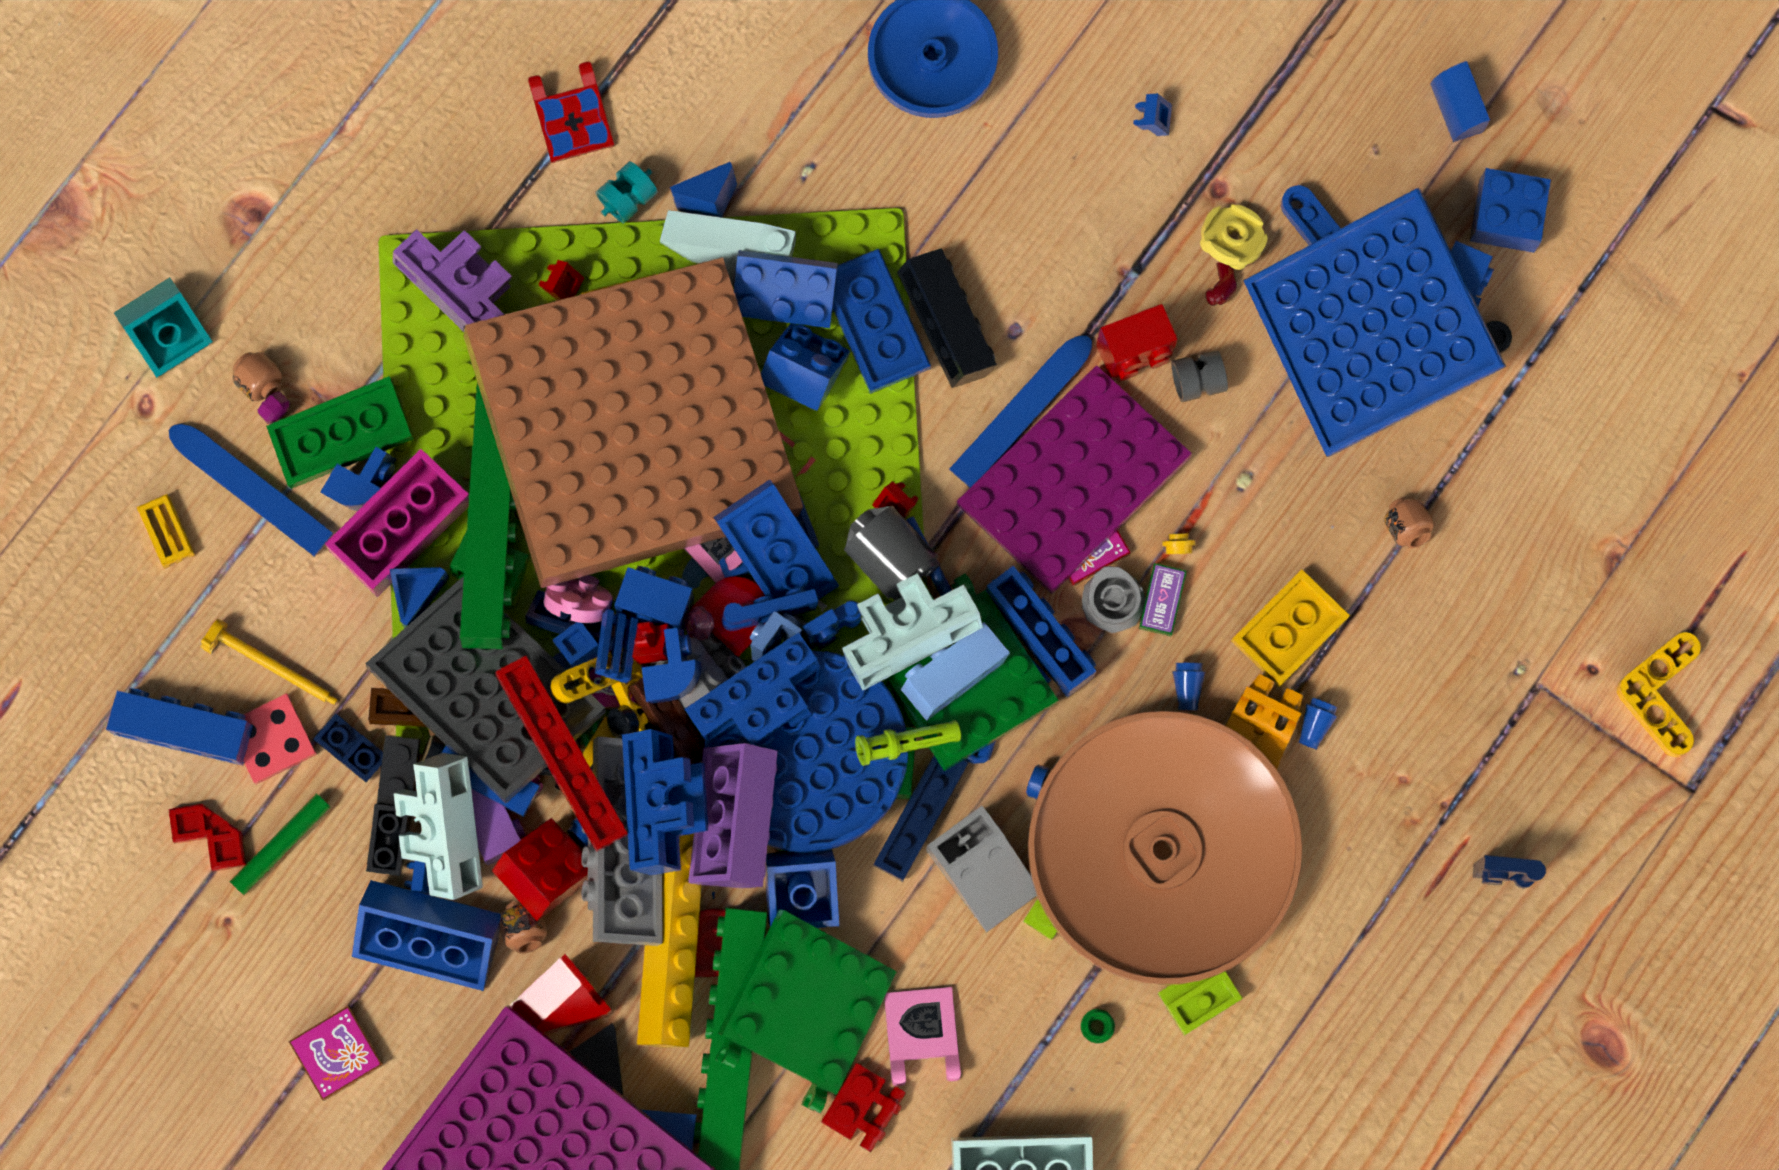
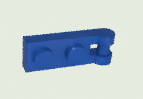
M804 587L792 589L786 592V596L773 599L772 596L760 597L755 599L752 605L744 607L737 603H730L724 609L722 625L728 631H736L756 626L760 622L766 623L774 611L781 616L784 613L796 616L816 611L818 604L815 589L806 591Z

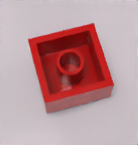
M1163 304L1101 327L1096 347L1109 377L1112 380L1120 377L1121 381L1136 376L1139 374V369L1149 365L1151 369H1155L1167 364L1170 361L1169 358L1172 357L1178 339Z
M552 817L505 851L492 869V872L536 921L582 887L584 881L588 880V867H583L581 849Z

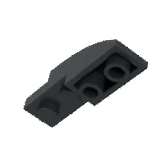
M385 735L366 872L401 876L404 859L401 857L399 835L410 831L412 816H396L394 793L403 789L416 791L413 764L418 763L421 739Z

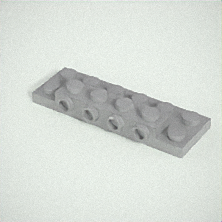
M597 737L593 739V773L627 831L622 739ZM628 834L596 852L588 838V847H584L582 852L583 867H588V880H585L582 885L581 895L583 901H588V910L593 911V942L649 946L662 944V874L648 875L630 870Z

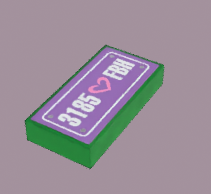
M1154 563L1139 629L1172 636L1187 571Z

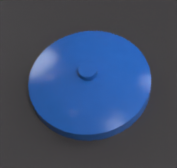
M895 0L879 15L870 33L868 66L873 82L880 93L891 104L915 116L940 118L968 109L986 93L997 68L998 43L995 31L983 11L970 0Z

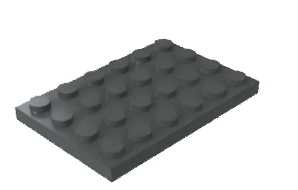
M463 576L365 664L367 669L455 755L466 756L468 767L503 802L508 803L543 771L547 765L495 675L497 670L527 656L574 740L579 738L603 716L606 710L591 694L566 704L556 700L551 692V682L555 676L566 670L507 613H505V618L511 619L510 638H504L503 649L462 648L460 626ZM575 680L564 684V688L567 691L580 684Z

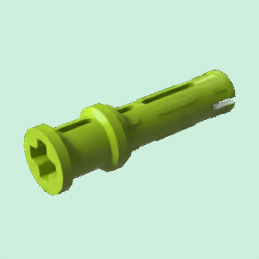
M953 720L947 723L898 733L887 729L883 731V734L866 738L864 735H858L855 739V747L859 762L862 766H866L873 760L883 758L895 760L903 752L949 742H958L961 739L958 722ZM937 734L936 737L918 741L914 740L916 737ZM881 745L880 749L872 750V747Z

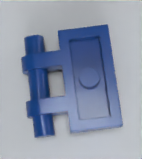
M848 601L834 610L830 609L804 625L803 639L810 650L816 646L819 649H823L837 639L835 635L843 627H857L861 622L858 603Z

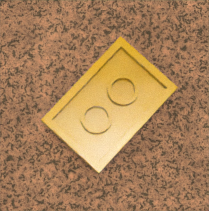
M1301 569L1232 638L1231 642L1280 687L1350 615Z

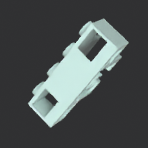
M917 573L896 584L902 597L884 606L879 594H876L857 604L863 617L861 619L869 634L842 649L847 664L862 691L983 628L980 613L964 585L933 600Z
M441 753L413 764L417 791L403 789L395 792L396 816L410 815L416 817L414 821H420L422 831L421 834L406 832L399 835L401 857L426 863L429 894L431 896L455 900L483 888L467 757Z

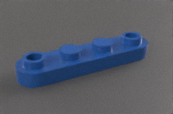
M1296 185L1285 191L1281 200L1282 212L1308 245L1341 229L1307 187ZM1299 201L1303 207L1295 209L1291 202Z

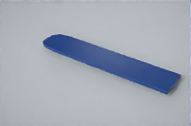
M1076 336L1059 347L949 470L971 488L1081 369L1091 352L1092 340L1088 336Z
M184 424L170 427L169 438L174 447L186 459L315 557L331 538L333 532L204 433Z

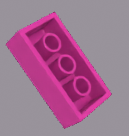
M420 449L325 545L330 553L378 598L392 584L389 569L408 568L468 508L469 494Z

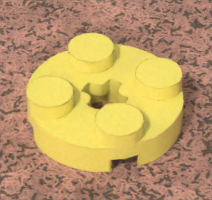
M1234 204L1230 208L1220 209L1221 206L1216 207L1209 212L1202 225L1200 246L1217 261L1230 265L1237 270L1244 269L1247 264L1253 263L1260 257L1266 246L1268 238L1267 233L1265 234L1262 228L1264 223L1255 212L1247 207ZM1237 232L1239 240L1231 238L1227 233Z

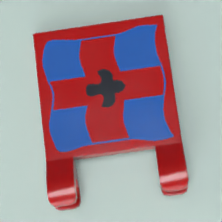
M589 61L579 64V72L584 87L546 97L541 77L535 75L528 78L551 163L614 147L592 64Z

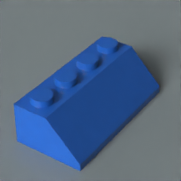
M370 880L359 904L352 957L484 991L499 939L501 914Z

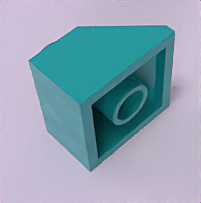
M170 277L114 312V315L156 378L213 342Z

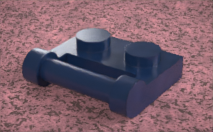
M1485 855L1473 864V878H1482V884L1502 885L1503 881H1514L1516 886L1525 889L1530 887L1535 881L1541 880L1546 874L1545 865L1541 861Z

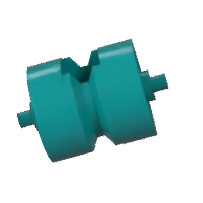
M628 161L616 172L615 181L608 180L595 192L597 198L604 206L601 214L605 217L610 213L621 223H626L638 212V204L645 205L658 193L656 186L649 178L653 172L649 168L644 172L635 163Z

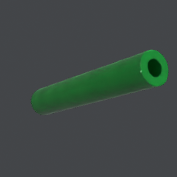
M316 793L229 882L245 895L331 807Z

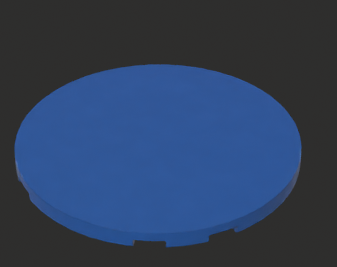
M811 650L817 658L821 669L794 686L812 715L793 728L786 722L771 732L775 740L763 747L777 751V772L774 779L773 807L771 809L769 826L770 838L767 846L789 852L813 853L834 849L854 841L873 828L885 816L897 798L905 778L908 752L901 753L895 760L883 758L870 761L869 765L862 766L857 757L855 739L858 735H864L866 738L883 734V731L887 729L894 730L896 733L907 731L903 716L892 694L882 681L862 691L847 664L845 656L828 651ZM736 725L710 744L705 740L704 748L749 743ZM881 745L872 747V750L880 749Z

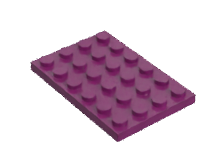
M1096 365L957 500V505L1046 590L1053 594L1192 457V453Z

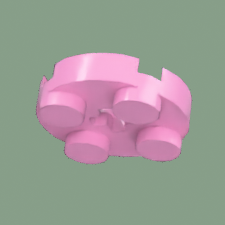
M590 575L548 586L544 597V605L552 614L560 617L562 611L566 614H571L570 621L580 623L602 621L603 613L607 609L611 610L613 601L611 593L599 585V579Z

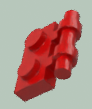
M856 1063L821 1123L848 1140H851L856 1130L859 1129L866 1134L859 1146L871 1153L878 1141L882 1142L886 1133L884 1130L893 1115L897 1116L902 1108L900 1103L906 1092L894 1086L888 1097L882 1095L879 1092L886 1080ZM874 1102L882 1108L873 1123L870 1124L863 1118Z

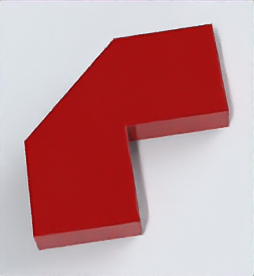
M203 804L168 809L173 843L178 844L207 839L211 871L239 868L247 864L242 832Z

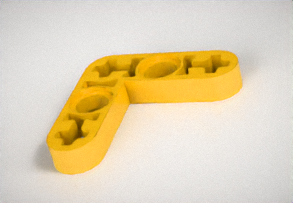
M1682 632L1673 637L1623 677L1617 686V695L1659 747L1668 756L1680 757L1689 752L1693 747L1694 738L1689 728L1658 693L1657 689L1700 654L1701 645L1698 638L1688 632ZM1677 641L1682 644L1688 642L1691 645V648L1688 650L1690 656L1687 653H1683L1673 661L1670 655L1680 647ZM1661 660L1666 664L1668 671L1665 677L1659 678L1651 673L1650 664L1652 661ZM1627 682L1632 685L1637 682L1641 687L1638 690V694L1643 700L1648 695L1652 700L1646 702L1639 709L1637 704L1642 700L1635 693L1631 696L1627 694L1626 690L1629 688ZM1656 706L1663 711L1664 719L1662 723L1654 724L1648 720L1646 712L1649 707ZM1670 721L1674 726L1669 728V731L1675 737L1682 735L1684 738L1681 742L1684 747L1683 749L1680 746L1673 748L1670 745L1673 738L1668 731L1662 735L1658 732L1667 726Z
M611 652L608 653L607 669H610ZM597 658L570 668L553 678L551 692L555 699L561 703H571L612 686L620 706H629L635 712L639 721V731L646 730L645 724L650 723L645 712L640 715L637 711L641 710L642 707L634 703L629 697L628 687L643 677L641 665L634 659L631 673L632 680L627 683L601 676L599 684L592 682L588 672L590 667L596 668ZM578 679L580 685L566 691L564 684Z

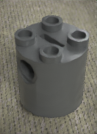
M893 505L868 509L850 525L844 551L889 600L893 599L895 601L902 597L897 588V583L917 573L920 578L923 576L928 577L941 565L937 560L938 555Z

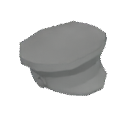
M1104 566L1084 585L1082 608L1087 621L1113 634L1137 624L1143 612L1146 598L1141 585L1128 572L1120 567Z

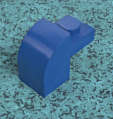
M375 447L360 475L336 464L320 493L351 510L358 511L381 489L380 487L383 482H387L391 478L395 469L394 463L396 458Z
M680 628L664 630L668 664L642 667L646 702L659 703L680 699L689 694L700 679L702 662L698 660L688 661L687 655L692 654L689 635H684V630Z

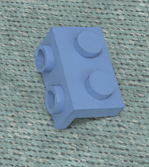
M775 611L765 624L760 622L750 636L752 640L750 645L752 660H758L776 648L782 640L785 642L798 632L803 638V630L799 628L800 622L787 613L781 616Z

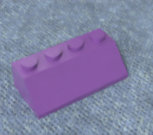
M746 743L703 748L702 763H704L708 831L694 833L688 883L732 888L763 887L766 874L767 844L770 838L769 826L771 809L773 807L774 779L777 772L776 750Z

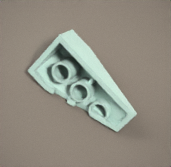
M668 210L660 243L692 263L700 264L723 257L731 284L734 286L739 250L792 257L796 244V231L763 223Z

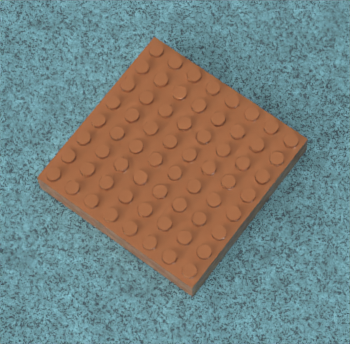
M723 257L465 325L464 340L541 588L726 537L713 517L769 479L775 485L795 517L799 516L803 504Z

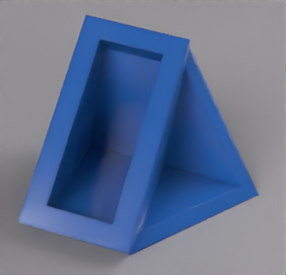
M441 567L389 569L400 621L404 629L429 607L449 579L447 572Z

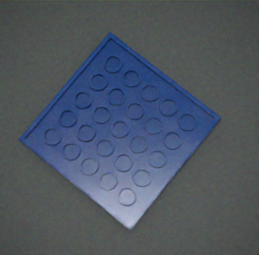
M1419 188L1243 280L1326 457H1330L1506 367L1428 203Z

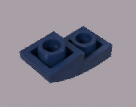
M336 713L313 738L314 741L364 782H367L382 765L383 752Z

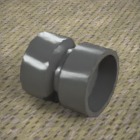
M1218 350L1201 353L1197 360H1193L1189 356L1171 362L1172 376L1181 402L1199 399L1202 392L1207 393L1209 396L1227 392V375Z

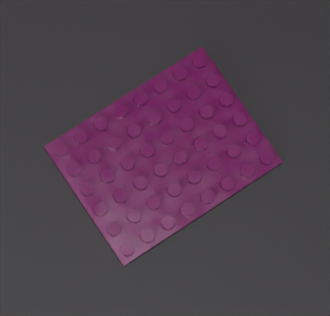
M509 1005L503 1008L382 1168V1170H717Z

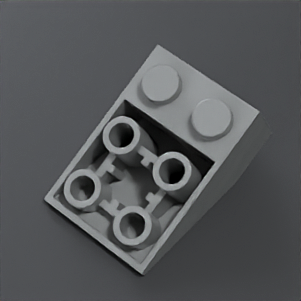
M980 806L927 845L926 851L986 933L1037 896L1030 874L983 806Z

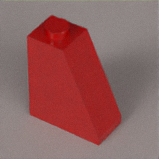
M566 954L559 958L509 1005L545 1035L607 1018L613 1013L611 1008L598 995L593 986Z

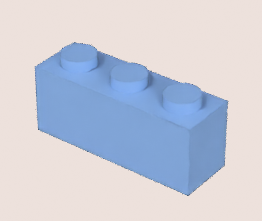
M985 622L982 623V629L964 637L951 647L947 646L930 656L932 661L924 667L919 663L905 674L907 680L901 691L926 721L1001 666L1010 654Z

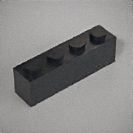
M942 248L909 258L897 273L951 388L985 378L997 365L995 355L981 332L979 320L973 315L969 307L964 289L959 286L954 275L952 263L946 258Z

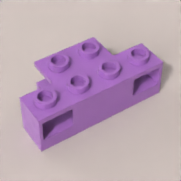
M416 229L393 251V264L463 332L467 324L504 315L493 303L511 287L508 283L511 281L512 276L496 260L489 265L477 254L481 250V246L465 230L440 252Z

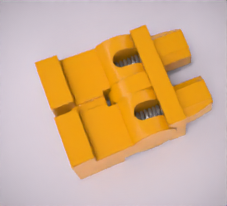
M1259 674L1250 687L1247 686L1243 691L1225 726L1250 741L1277 770L1302 714L1298 711L1303 695L1287 688L1281 701L1278 702L1268 697L1275 682Z

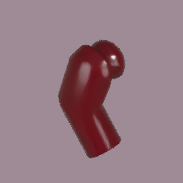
M1221 262L1216 264L1219 281L1214 285V288H1209L1205 293L1206 301L1211 306L1227 303L1237 290L1234 268Z

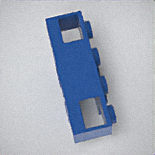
M798 632L685 708V711L708 744L737 725L750 745L765 747L775 740L771 732L786 722L793 728L812 715L794 686L820 670L821 666Z
M653 729L622 735L630 870L648 875L681 870L679 836L708 831L704 763L690 765V759L680 757L674 759L672 735Z

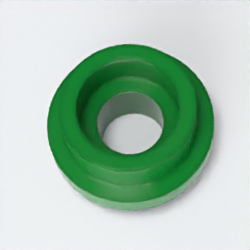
M1093 1009L1083 1016L1080 1029L1086 1040L1091 1043L1100 1044L1111 1038L1115 1030V1023L1112 1016L1105 1010ZM1095 1020L1103 1023L1104 1029L1100 1033H1095L1091 1029V1023Z

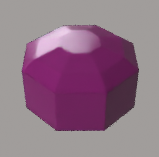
M277 391L261 403L257 413L267 424H272L285 416L291 403L280 391Z

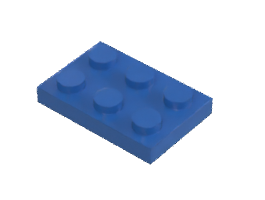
M739 250L734 293L742 317L830 328L838 263Z

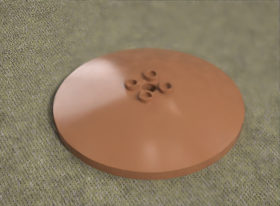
M1158 711L1129 715L1109 722L1084 736L1062 756L1046 778L1033 808L1028 836V860L1033 886L1044 913L1059 935L1079 955L1095 966L1127 980L1155 985H1179L1211 978L1233 968L1251 956L1274 933L1283 920L1298 885L1302 860V839L1298 814L1286 784L1276 768L1258 748L1234 730L1213 720L1182 712ZM1159 841L1167 842L1172 848L1170 858L1166 860L1158 859L1153 853L1154 844Z

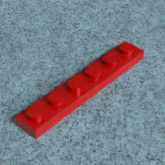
M527 656L495 672L497 679L596 852L627 836L628 833Z

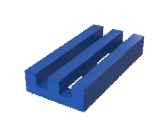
M610 609L603 613L595 674L623 683L631 679L632 655L638 625L637 618L626 619L625 614L619 613L614 615V611ZM612 624H615L614 643H612L611 666L610 669H607Z

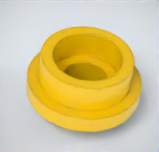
M1188 533L1168 534L1169 540L1162 541V546L1166 547V554H1191L1192 545H1196L1195 540H1189Z

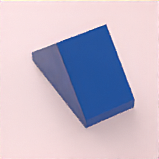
M728 162L670 187L678 211L722 218L737 187V181L731 162Z

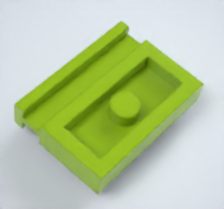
M1226 972L1197 982L1170 985L1158 993V996L1162 999L1184 1036L1243 999Z

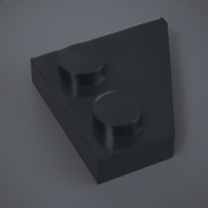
M611 1023L568 1053L624 1096L616 1028Z

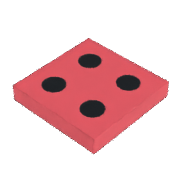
M287 693L244 714L246 716L245 721H248L253 726L243 762L255 785L317 755Z

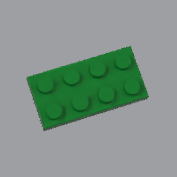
M390 376L266 426L285 480L291 489L332 473L336 464L346 467L369 458L375 447L386 451L414 439L393 379Z

